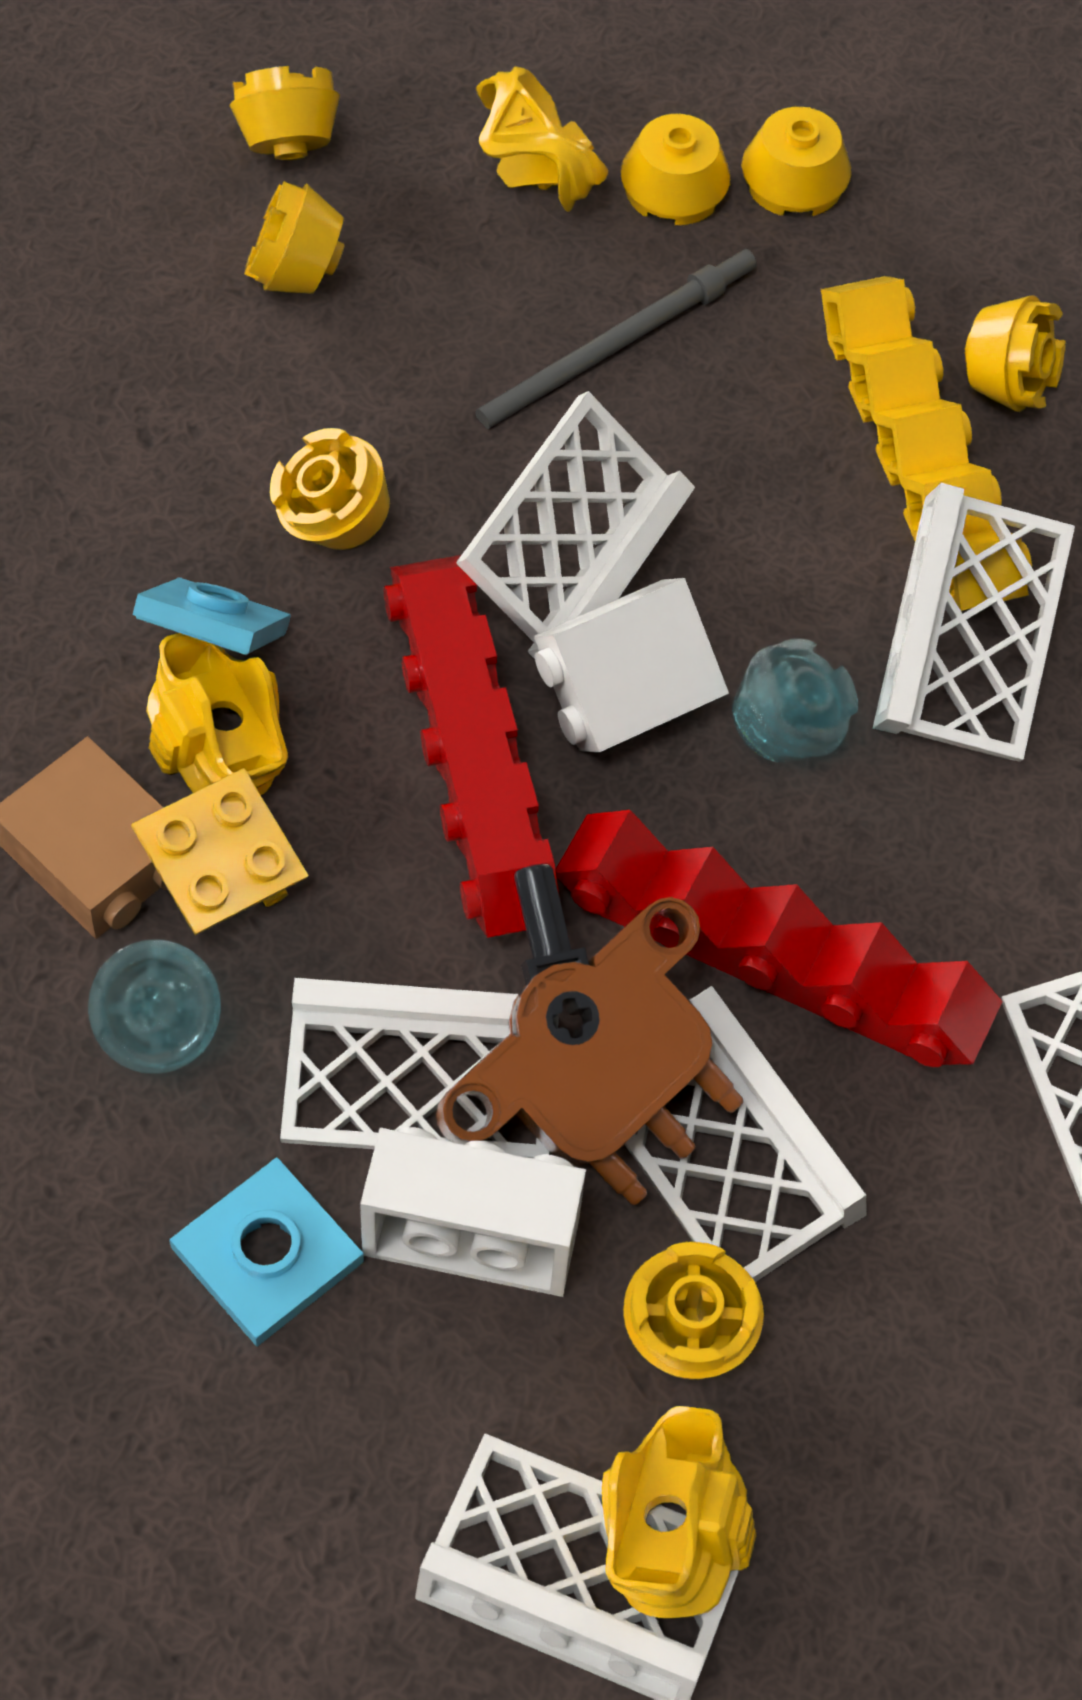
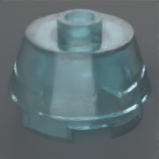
M797 638L788 639L779 644L761 649L750 661L733 699V719L740 736L754 752L765 759L775 762H788L824 756L835 751L845 739L850 717L858 711L856 689L847 670L843 665L834 670L824 658L813 652V648L817 644L812 641Z
M166 940L136 942L113 954L95 976L88 1000L91 1029L101 1048L120 1065L148 1074L174 1071L195 1060L213 1039L221 1013L219 988L207 964L185 946Z

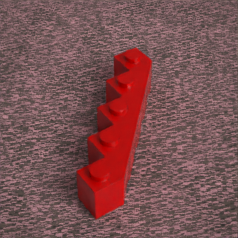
M461 555L390 567L393 584L385 585L383 592L389 621H399L400 628L409 638L411 655L402 657V669L408 693L417 692L418 698L428 711L430 728L421 729L420 732L425 762L427 766L436 765L438 772L447 783L450 803L440 804V816L445 839L447 842L456 841L457 846L467 859L470 880L460 882L464 913L467 920L476 918L482 931L489 938L526 930L514 879L516 871L531 865L549 864L553 868L557 889L558 884L548 839L542 840L537 817L539 805L527 762L521 763L518 755L516 741L518 729L506 687L500 688L498 684L496 670L497 654L486 615L480 616L477 611L475 597L477 584L456 564Z
M631 810L587 814L555 869L556 877L569 889L573 901L579 907L624 927L658 899L672 897L683 900L694 909L700 924L698 940L686 954L687 956L736 977L754 988L762 989L819 1015L837 1026L847 1028L911 1057L925 1066L973 1065L1003 1002L968 961L917 963L882 922L833 925L797 884L750 888L714 847L668 851ZM652 917L649 929L653 940L667 948L676 947L679 940V931L676 924L668 917Z

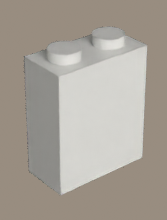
M685 578L660 580L534 636L539 652L535 653L537 669L543 681L549 687H554L562 710L558 711L560 727L567 740L572 745L576 744L580 751H604L729 694Z

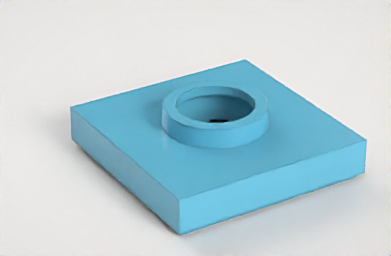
M180 577L139 593L133 615L137 619L245 655L284 636L291 618L289 613L250 601L243 594L229 588L208 583L192 582Z
M277 1157L169 1239L171 1249L256 1347L364 1262V1253ZM264 1223L280 1225V1229L288 1233L292 1240L288 1254L281 1261L271 1265L253 1263L245 1257L241 1250L240 1242L253 1230L261 1228V1224Z

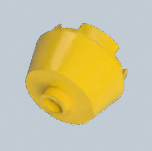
M282 66L246 73V85L244 82H233L235 100L230 103V108L250 150L260 154H274L275 159L293 160L306 157L308 155L307 151L328 145L340 99V94L334 90L332 72L325 68L315 67L312 69L313 78L299 73H289V66Z
M789 107L772 114L748 145L742 159V171L745 180L750 186V195L763 208L784 216V211L798 213L813 211L812 216L827 211L838 201L851 178V165L838 125L825 113L808 107Z
M668 114L650 121L635 140L621 166V180L631 205L645 217H647L648 213H651L660 218L674 219L675 225L696 223L711 215L715 210V205L726 195L731 179L730 170L715 131L703 120L686 114Z
M283 181L282 185H278L263 217L265 219L256 247L252 246L244 274L263 283L264 291L313 294L324 273L332 276L340 261L344 243L339 242L338 238L344 218L307 183L303 188Z
M1034 295L983 308L973 323L965 346L967 375L972 389L1017 412L1024 410L1026 407L1044 408L1046 406L1045 397L1042 396L1046 386L1057 388L1064 362L1065 340L1054 338L1053 320L1059 321L1063 315L1061 308L1055 303L1040 302Z
M330 428L312 432L302 438L307 445L295 453L286 466L280 461L277 463L270 482L271 501L276 506L277 515L282 526L291 535L337 550L357 547L376 534L383 525L389 511L390 498L381 458L370 443L361 438L350 436L342 429Z
M704 1242L674 1244L668 1247L667 1250L647 1260L633 1275L626 1290L623 1306L624 1321L628 1335L640 1354L661 1371L682 1379H703L718 1376L742 1363L752 1352L759 1340L764 1317L762 1299L752 1276L737 1261L726 1255L724 1249Z

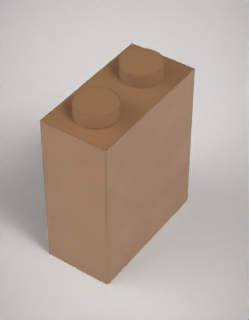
M88 736L0 803V846L95 939L111 927L113 929H120L129 924L140 911L143 901L160 888L168 890L131 827L132 823L164 807Z

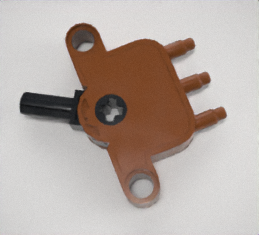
M549 864L527 866L516 871L514 879L533 959L525 960L521 964L525 986L512 1004L508 1022L510 1034L445 1093L438 1104L436 1112L437 1124L447 1139L453 1143L465 1145L469 1141L485 1140L495 1134L509 1119L516 1115L554 1156L561 1157L575 1165L590 1163L617 1194H622L631 1205H637L647 1195V1190L637 1180V1175L616 1153L623 1144L643 1125H646L666 1148H671L679 1158H686L695 1149V1143L686 1134V1129L664 1106L692 1079L696 1081L714 1102H718L728 1113H733L743 1103V1097L734 1089V1084L709 1058L712 1038L708 1024L700 1012L664 975L697 942L700 932L699 919L694 909L683 900L672 897L658 899L639 913L588 961L585 947L571 949L553 868ZM652 917H668L676 924L679 931V940L676 947H662L653 940L649 929ZM563 1005H566L569 1015L575 1016L580 1014L583 1020V1025L573 1031V1038H570L567 1028L556 1029L553 1023V1018L563 1012ZM459 1096H475L484 1104L487 1118L480 1131H467L457 1125L453 1118L452 1109L455 1100Z

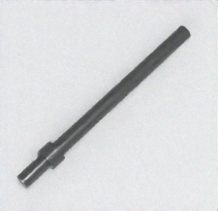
M743 249L715 267L707 264L688 276L687 284L476 409L477 419L488 430L697 303L701 302L703 305H707L725 294L727 285L757 267L755 256L750 250Z

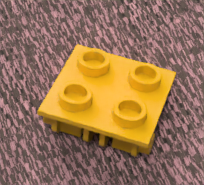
M245 768L131 824L133 831L194 935L223 922L263 901L266 907L280 902L288 895L286 891L288 887L309 876Z

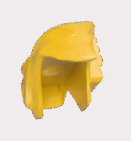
M514 66L511 72H497L495 76H491L477 85L476 90L479 98L487 109H491L489 118L480 134L479 144L487 156L501 158L496 171L508 187L537 185L539 189L546 190L552 185H558L559 200L564 210L570 212L577 200L587 197L592 186L599 185L605 181L609 170L597 154L592 151L594 147L591 141L576 122L570 121L564 127L562 126L551 95L529 70Z
M182 633L165 637L159 646L160 659L156 681L148 696L146 709L152 724L148 748L161 771L169 775L180 772L185 783L195 793L245 768L260 795L264 794L272 785L274 777L283 770L288 760V752L279 724V694L274 672L269 671L259 657L238 660L230 656L221 646ZM221 707L229 708L237 712L241 717L242 723L234 730H218L214 728L212 710Z
M685 1406L673 1407L657 1421L634 1452H618L612 1467L603 1473L602 1480L603 1514L608 1537L606 1575L612 1586L625 1596L633 1608L645 1615L657 1618L691 1617L708 1613L717 1606L728 1582L730 1571H742L749 1566L756 1538L752 1508L747 1503V1490L740 1473L730 1461V1454L723 1439L722 1423L719 1415L710 1409ZM662 1503H675L686 1510L687 1517L677 1529L660 1532L652 1529L646 1523L649 1511Z

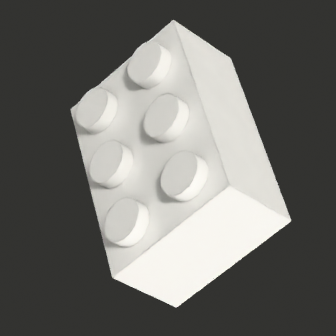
M402 1127L397 1131L379 1128L360 1204L362 1252L367 1257L563 1297L579 1224L586 1169L573 1167L569 1161L553 1155H537L532 1159L507 1154L499 1146L485 1141H469L463 1145L439 1140L432 1133L416 1127Z

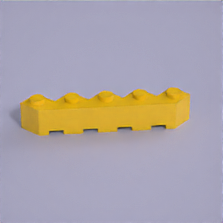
M883 276L821 289L828 342L837 361L843 359L849 361L852 381H849L848 388L863 422L874 421L877 426L879 444H876L875 450L890 485L901 484L905 490L907 508H904L903 515L914 540L916 541L925 497L940 483L963 488L964 496L1001 505L1000 487L996 478L991 475V470L969 463L967 446L972 441V429L967 414L962 411L961 404L940 399L938 383L943 379V365L939 352L933 348L932 341L912 337L910 321H913L915 317V303L910 289L905 287L904 279ZM966 515L962 534L975 555L1000 542L988 520ZM1022 538L1016 540V543L1032 567L1028 547L1022 542ZM1005 547L980 562L998 593L1023 578ZM959 551L955 568L965 562ZM970 569L952 578L949 592L961 611L974 608L987 600L986 595ZM1026 584L1004 597L1003 601L1028 596V585Z

